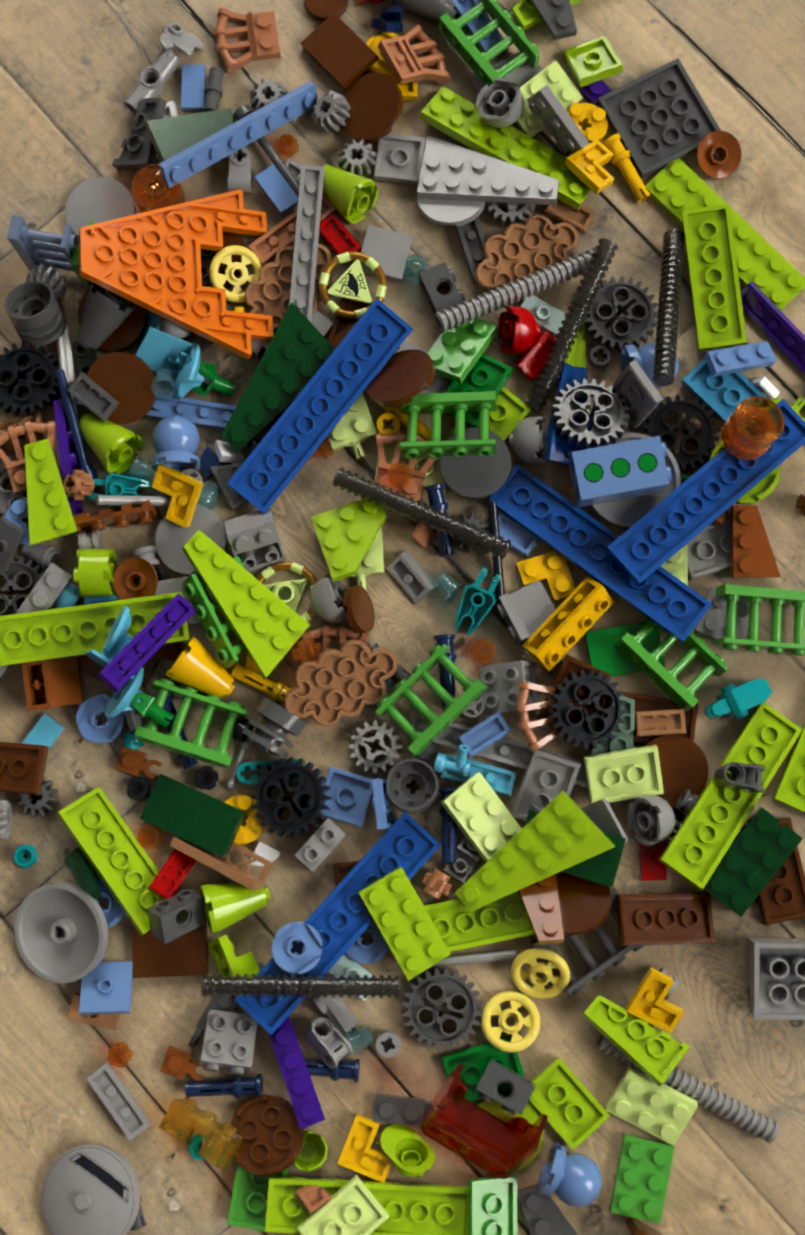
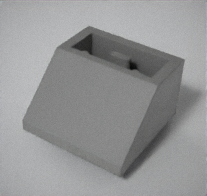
M270 508L265 514L261 511H255L224 521L234 557L239 556L244 568L248 572L286 561Z

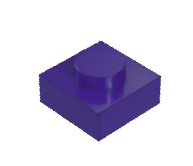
M603 80L581 87L579 93L588 103L598 106V98L612 90Z

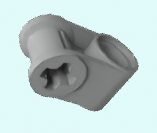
M246 147L229 155L228 192L240 189L243 190V193H252V163L250 152Z
M319 1017L313 1021L306 1033V1042L321 1057L327 1067L335 1069L342 1058L353 1053V1047L349 1040L327 1018ZM315 1030L321 1031L324 1036L318 1035Z

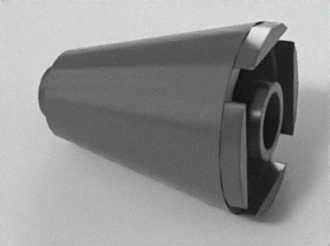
M392 0L393 4L402 5L404 9L439 23V18L445 13H448L452 19L457 13L454 9L456 4L453 0Z
M92 283L77 334L79 344L88 350H92V348L98 349L133 312L136 306L135 303L131 305L129 300Z

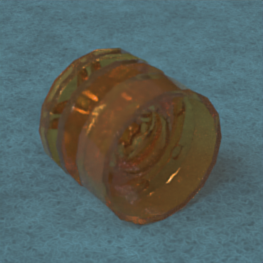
M158 164L147 165L135 174L132 181V194L141 213L186 202L181 183L171 188L164 185Z
M759 396L746 398L739 403L723 425L721 433L723 444L730 454L739 459H758L780 437L784 430L785 419L781 409L773 401Z

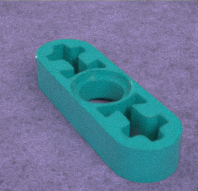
M280 760L245 762L238 767L236 772L237 778L243 784H261L257 779L259 775H252L250 780L247 781L246 777L242 776V772L246 771L248 766L250 770L258 771L257 766L262 765L261 776L264 778L266 775L263 769L271 765V762L280 766ZM299 775V777H295V776H294V777L292 778V781H300V780H301L300 775Z

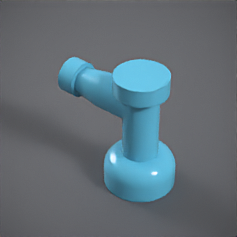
M466 745L459 746L456 762L447 760V756L444 753L438 752L434 771L443 772L444 769L463 773L464 777H468L471 763L466 762L469 747Z

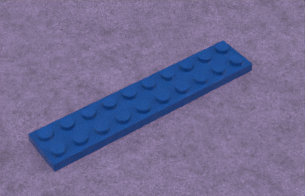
M376 298L227 482V485L265 514L412 332L413 328Z
M782 399L612 542L606 550L635 583L640 585L805 444V422Z
M519 464L509 473L507 481L498 492L488 499V502H497L499 511L682 644L712 606L710 601L662 567L658 568L640 585H637L606 550L619 536L586 512L577 508L576 505Z
M404 812L304 922L314 927L322 939V954L317 965L305 973H290L281 969L272 957L234 1000L272 1035L373 922L358 892L398 867L403 868L410 881L441 844L410 815ZM296 940L291 943L293 946L290 949L291 953L297 952L299 955L302 954L304 943L302 941L300 943H297Z

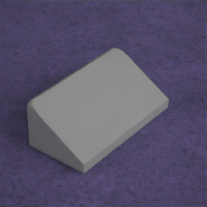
M409 551L400 553L385 568L415 604L437 587V584Z

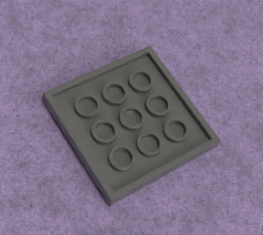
M679 58L598 98L599 107L606 112V119L614 133L620 134V141L625 150H629L630 160L641 179L666 167L669 163L679 158L682 159L696 152L700 141L707 134L713 131H721Z

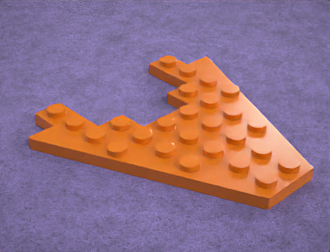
M239 189L80 227L79 276L245 359H249L252 355L251 339L271 341L274 336L272 316L226 310L225 289L202 286L200 249L222 250L223 232L258 237L267 232L266 212L244 209L243 190Z

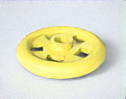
M238 245L227 246L218 251L210 263L209 278L211 285L214 288L225 289L223 285L227 280L234 288L231 292L225 289L226 300L235 303L245 302V291L243 292L240 285H243L246 281L249 284L258 281L262 265L258 257L248 248ZM231 255H240L241 263H232ZM221 263L227 265L225 275L218 273ZM248 264H251L254 274L248 275L246 268ZM236 269L240 271L241 275L239 278L234 276Z
M532 948L525 950L517 955L511 965L510 972L514 985L522 993L533 998L548 999L555 997L567 988L570 981V970L566 961L560 955L548 949ZM537 958L548 960V963L537 962L536 960ZM524 963L530 965L528 971L521 968ZM558 968L560 975H553L552 969ZM529 978L533 985H528L524 980ZM552 982L554 986L545 989L544 986Z
M503 991L491 997L485 1004L482 1011L483 1015H481V1027L484 1036L492 1046L501 1051L512 1053L528 1048L535 1041L540 1031L541 1021L539 1011L529 997L516 991ZM510 1001L512 1008L501 1011L499 1004ZM522 1005L529 1013L525 1018L517 1011ZM491 1016H499V1027H491ZM508 1017H512L515 1020L514 1026L506 1024ZM523 1025L529 1028L524 1038L518 1034ZM502 1031L512 1035L511 1042L500 1039Z

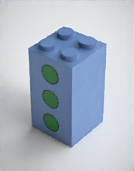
M660 436L572 452L568 463L577 508L663 492L669 485V481L672 480L670 466H666L664 457H667L665 442H661Z

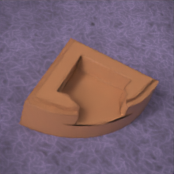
M307 1185L296 1190V1194L310 1214L332 1199L331 1194L327 1190L316 1185Z

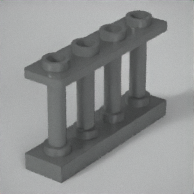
M610 887L612 904L609 912L618 924L615 895H619L615 887ZM600 925L593 932L609 955L596 963L577 934L573 936L564 935V938H568L588 967V970L577 978L569 968L570 981L564 990L567 995L570 993L573 995L578 994L586 987L584 983L590 979H593V981L599 979L606 973L604 969L608 966L620 964L626 959L625 954L631 950L636 952L644 946H620L617 949ZM536 939L531 942L534 948L548 949L561 956L555 947L557 944L538 945Z

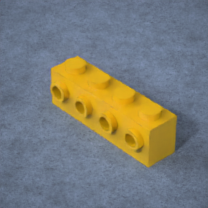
M587 576L522 645L523 648L537 664L550 671L614 603L613 599L603 585Z

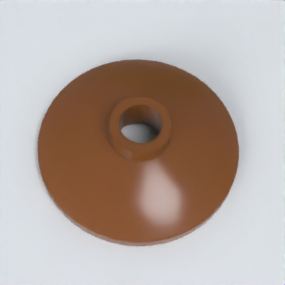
M713 131L707 134L700 141L696 152L697 163L702 172L715 179L725 178L733 174L738 168L742 156L738 140L726 131ZM714 152L718 153V160H715L713 158Z
M131 557L119 564L114 573V589L121 600L154 596L157 590L158 577L156 570L149 561L143 558ZM139 577L141 578V585H140V586L138 585V578H139Z

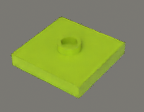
M605 36L563 51V58L580 87L623 72V65Z

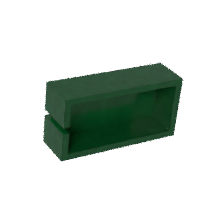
M759 806L737 834L704 887L705 890L740 917L744 915L803 839L782 823L778 826L780 820L761 806Z

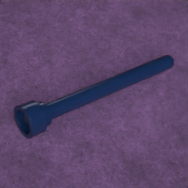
M59 368L55 371V376L80 464L78 470H84V473L91 474L90 477L92 479H98L96 469H93V466L89 464L71 394L67 391L69 386L65 372Z

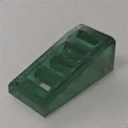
M78 847L64 859L65 864L82 890L98 900L101 897L96 871Z

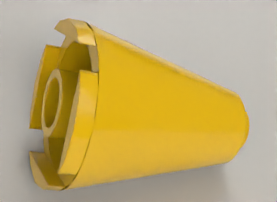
M195 636L184 647L173 666L165 674L166 677L203 693L217 696L220 699L223 696L227 698L235 688L232 684L234 679Z

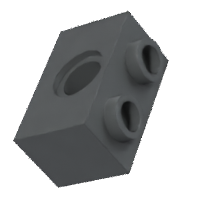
M445 262L419 273V283L434 316L438 311L442 313L443 309L449 310L450 306L455 307L458 303L462 305V302L466 301L463 291L461 289L458 290L454 283L456 282V277L452 268L448 269ZM446 288L449 293L442 295L438 293V290Z
M191 889L181 890L177 895L161 900L156 905L147 909L151 933L164 944L207 923L203 896Z
M491 1059L476 1089L480 1091L479 1096L489 1102L496 1100L503 1104L501 1108L509 1114L515 1115L517 1112L522 1115L536 1084ZM500 1083H509L512 1087V1092L509 1095H502L498 1091Z

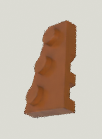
M757 505L731 506V578H780L781 576Z

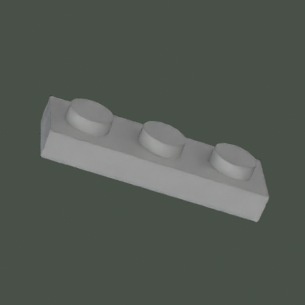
M109 1061L86 1078L130 1141L152 1124Z

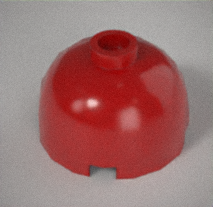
M505 306L504 308L507 311L501 312L498 323V338H503L504 345H500L501 350L506 354L523 353L534 344L536 337L540 334V326L530 310L518 306Z

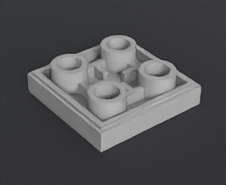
M368 225L361 253L369 255L382 267L386 278L402 282L413 236ZM360 261L363 273L376 276L374 271Z

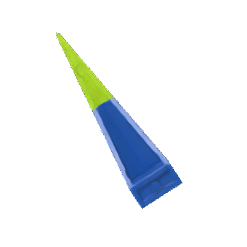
M584 289L579 291L556 396H558L560 389L564 390L566 384L572 386L574 380L578 381L579 384H582L583 378L587 380L585 325H583L585 317L582 316L585 307H583L585 303ZM551 413L546 435L548 441L545 461L569 467L568 461L571 453L585 450V444L581 443L577 448L575 440L567 443L568 435L560 437L562 429H555L556 422L552 421L553 413ZM589 415V420H588V424H587V430H588V431H590V424H591L590 415Z

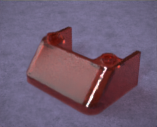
M459 1063L443 1081L423 1117L420 1130L430 1139L499 1179H507L537 1151L548 1116L543 1114L533 1125L523 1117L511 1118L506 1123L464 1098L467 1088L459 1079L463 1069V1065Z

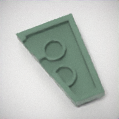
M622 695L619 697V700L626 701V704L622 705L621 709L627 711L626 714L620 715L625 724H617L621 732H612L614 740L605 738V746L597 742V748H591L589 755L634 748V699Z

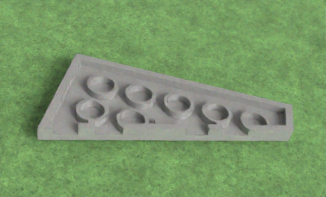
M427 135L417 188L418 198L557 205L558 179Z

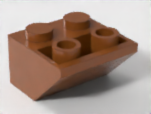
M78 656L21 663L27 711L81 704L84 702Z

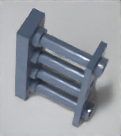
M12 215L7 239L29 271L34 265L40 266L42 263L47 267L52 265L56 269L74 271L69 261L79 240L70 225L65 224L63 235L31 230L21 216Z

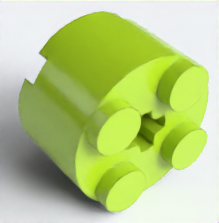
M78 549L77 562L79 564L78 568H74V581L79 582V596L109 597L115 595L113 578L115 573L114 566H117V558L114 549Z

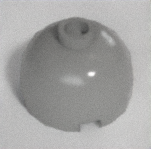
M507 77L494 79L495 83L490 86L486 84L479 92L476 100V108L480 116L488 125L496 128H505L515 123L521 116L524 107V99L520 88L514 80Z
M533 416L519 421L515 426L514 434L509 436L510 448H514L518 458L526 463L544 464L546 462L545 459H542V456L546 455L548 441L546 439L548 430L542 427V422H546L544 416Z
M330 573L317 581L311 589L310 609L316 617L320 616L325 621L336 623L346 620L345 613L348 610L347 606L343 605V596L346 588L344 590L338 585L341 583L340 580L333 582Z
M644 795L635 798V801L629 804L627 822L629 829L634 828L637 834L634 838L639 843L652 846L668 839L675 827V815L670 804L662 797Z

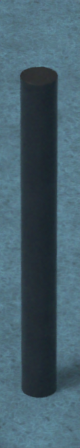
M488 502L494 576L496 574L501 575L495 588L496 597L499 598L505 594L498 508L497 502Z

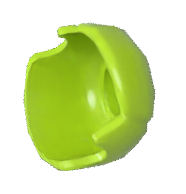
M304 1131L303 1147L293 1165L301 1171L312 1172L319 1169L326 1161L328 1147L322 1135L312 1131Z

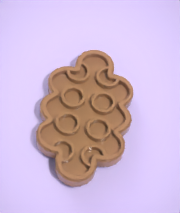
M538 214L531 216L524 225L520 223L511 224L503 235H492L483 246L485 260L479 263L475 269V282L483 290H495L496 287L501 288L504 284L508 286L509 282L514 283L516 279L521 280V277H527L530 273L534 275L535 271L540 272L542 268L547 269L548 266H553L554 263L560 264V261H566L569 258L568 253L578 244V232L574 226L565 222L553 226L549 218Z
M318 244L312 314L318 311L319 301H322L318 284L321 272L332 258L330 251L322 244ZM294 246L281 248L275 256V262L262 266L259 271V280L249 284L245 290V302L251 309L249 313L272 316L273 333L278 329L289 308ZM330 277L328 281L327 290H329L333 285Z
M356 639L344 643L340 650L325 649L320 653L317 661H305L297 667L295 671L297 686L291 688L284 697L285 709L300 719L312 715L315 722L321 726L336 724L342 715L355 717L362 712L365 705L378 704L386 696L387 687L384 680L390 678L396 672L398 666L397 657L388 648L379 647L370 651L366 643Z

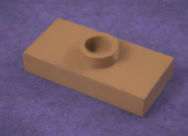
M557 199V205H547L544 214L560 223L571 224L577 232L585 235L596 216V212L583 205L576 210Z
M685 710L635 712L636 737L686 734Z
M73 994L67 1017L68 1020L117 1030L121 1014L80 1015V994Z

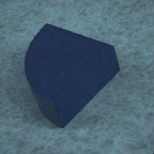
M395 4L391 8H383L380 18L387 22H402L403 6Z
M382 18L372 19V28L384 32H403L404 24L402 22H387Z
M207 447L202 453L200 466L203 475L209 480L214 475L210 467L223 466L225 464L220 462L218 456Z

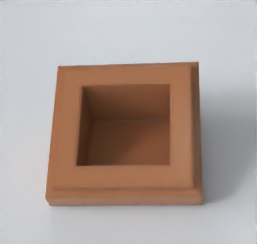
M422 517L411 534V540L423 548L428 547L436 534L435 526L428 517Z

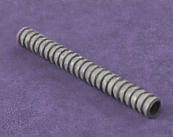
M593 247L592 250L588 249L586 252H581L579 256L574 255L572 258H567L566 261H560V264L554 263L553 266L550 265L547 269L542 268L540 272L535 271L534 275L530 273L527 277H521V280L516 279L514 283L509 282L508 286L504 284L501 288L496 287L495 291L489 290L488 294L484 292L482 296L477 295L475 299L470 298L468 302L463 301L462 305L458 303L455 307L450 306L449 310L443 309L442 313L438 311L435 313L436 324L440 331L444 333L447 329L452 330L454 326L459 327L460 323L466 324L467 320L473 321L474 317L478 319L480 315L485 316L487 312L492 313L493 310L497 311L500 307L504 308L507 306V304L512 305L513 301L519 302L520 299L524 300L526 296L531 297L533 293L538 294L539 290L543 292L546 288H552V285L557 286L559 283H564L565 280L569 281L572 278H577L578 275L581 276L584 273H589L591 270H596L597 267L601 268L604 266L603 253L598 247Z
M601 1034L597 1043V1049L600 1051L604 1049V1053H611V1057H618L620 1062L625 1061L626 1065H632L634 1069L638 1068ZM678 1067L674 1068L663 1083L695 1099L698 1104L702 1103V1107H709V1111H716L718 1116L723 1115L724 1119H730V1122L733 1124L737 1123L738 1127L744 1126V1130H751V1134H758V1138H765L767 1143L774 1141L778 1134V1122H772L771 1118H765L764 1114H758L756 1110H751L749 1106H744L740 1101L737 1103L735 1098L730 1099L729 1095H723L722 1091H716L713 1086L708 1087V1084L705 1082L701 1083L700 1079L697 1078L695 1080L693 1075L687 1076V1072H680Z

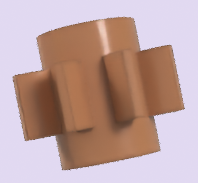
M74 470L73 475L68 474L64 480V490L68 493L67 496L74 497V500L84 501L85 496H91L94 490V481L90 477L91 474L84 473V470Z
M434 868L432 874L427 871L421 881L426 884L423 890L438 899L442 894L447 896L452 888V885L448 883L451 877Z

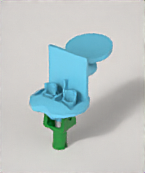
M148 310V318L146 319L144 331L141 334L140 346L135 355L142 358L152 371L167 376L166 380L172 382L173 398L181 399L190 389L203 396H206L213 389L231 397L235 391L236 383L218 377L215 365L201 362L200 346L198 344L189 343L160 331L163 317Z
M124 605L114 620L106 637L103 651L98 653L92 649L84 654L103 667L134 638L127 634L131 624L130 608ZM141 667L116 693L113 692L112 697L107 701L105 716L112 718L123 711L133 710L140 718L148 716L163 728H166L170 723L167 720H172L174 715L158 706L155 701L156 698L139 690L144 676V668Z

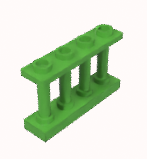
M479 0V4L458 19H452L448 13L439 18V31L484 85L490 86L495 83L494 79L505 77L527 60L534 68L538 65L540 55L538 47L525 37L523 29L513 23L509 13L505 9L502 10L497 4V0ZM486 11L493 20L471 36H466L461 28ZM500 27L507 37L485 53L480 52L475 47V44ZM514 44L521 54L500 69H494L489 61Z
M496 391L417 394L411 398L412 402L400 406L402 414L408 415L407 442H399L401 457L416 459L422 456H429L431 458L454 456L462 458L467 455L488 457L492 454H497L496 440L489 439V412L497 411ZM454 412L455 441H441V414ZM479 412V440H465V413ZM430 413L431 441L417 442V415Z
M239 556L233 558L242 567H244ZM192 574L182 582L184 593L190 598L196 610L195 614L201 620L206 636L216 650L218 660L227 669L239 661L238 654L247 650L242 642L234 646L231 645L226 633L232 631L228 622L221 624L215 614V611L220 610L216 601L209 602L204 592L207 587L203 580L199 581L196 574Z
M729 584L716 587L715 597L724 598L727 604L726 638L716 639L715 645H723V650H738V647H746L747 652H760L761 649H768L770 654H783L784 650L791 651V655L805 656V644H803L805 591ZM739 599H745L749 604L748 640L735 639L736 603L739 602ZM762 601H768L769 605L772 606L771 641L758 640L759 604H762ZM784 603H790L794 608L793 643L781 642V619Z
M648 620L634 636L627 632L615 646L685 712L696 705L698 700L695 698L694 693L713 673L716 676H720L729 669L724 659L720 655L714 654L707 647V643L692 632L683 642L688 650L669 670L659 663V658L677 639L669 634L651 653L641 646V642L657 626L655 623ZM696 656L706 667L687 687L683 686L676 676Z
M446 644L442 646L437 645L429 653L430 658L425 663L420 662L412 669L413 675L407 681L405 679L401 680L394 687L395 692L390 697L385 696L377 704L378 709L375 711L377 716L382 717L387 713L411 738L410 742L412 744L408 749L414 755L422 753L488 688L480 679L476 682L474 680L470 681L446 656L451 650ZM438 662L464 687L462 689L464 693L458 699L456 697L453 698L429 673ZM420 679L446 704L445 708L447 710L441 716L435 715L411 690ZM403 696L428 721L429 727L423 733L421 731L417 732L394 707Z
M166 679L154 680L152 689L158 691L155 700L158 706L163 708L167 695L182 700L171 731L167 732V735L157 732V722L149 718L147 724H144L143 727L137 726L134 739L228 769L232 756H229L226 750L237 718L245 719L248 711L243 709L244 706L235 702H230L229 704L220 702L219 697L207 694L206 697L199 695L197 690L184 686L183 689L175 687L173 682ZM192 702L205 708L194 740L187 742L181 740L180 732ZM216 710L228 714L217 748L211 750L205 748L203 742L213 712Z

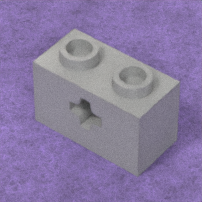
M327 818L295 856L314 872L347 833L334 821Z

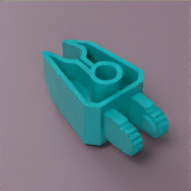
M114 473L109 474L106 480L93 479L94 486H106L105 495L139 496L137 495L139 488H152V483L145 480ZM91 493V496H86V500H96L97 495L103 494ZM109 505V506H110L111 508H113V507H121L122 505Z
M485 567L482 568L476 582L467 584L457 612L456 630L459 629L464 617L470 616L472 619V624L466 635H470L480 625L497 601L494 590L501 575L496 574L491 581L490 588L487 589L481 586L482 581L487 575L488 569Z
M754 679L735 687L734 683L720 689L722 694L717 695V701L704 709L705 715L709 719L725 715L726 718L733 716L737 720L748 715V709L765 702L772 694V690L766 679Z

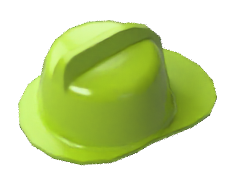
M392 1124L381 1133V1147L385 1154L395 1163V1167L401 1175L421 1178L424 1172L429 1170L434 1164L436 1156L434 1149L410 1127L402 1124Z

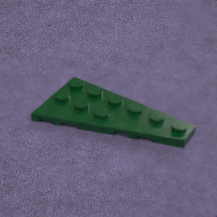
M292 302L221 434L237 453L295 400L335 350Z

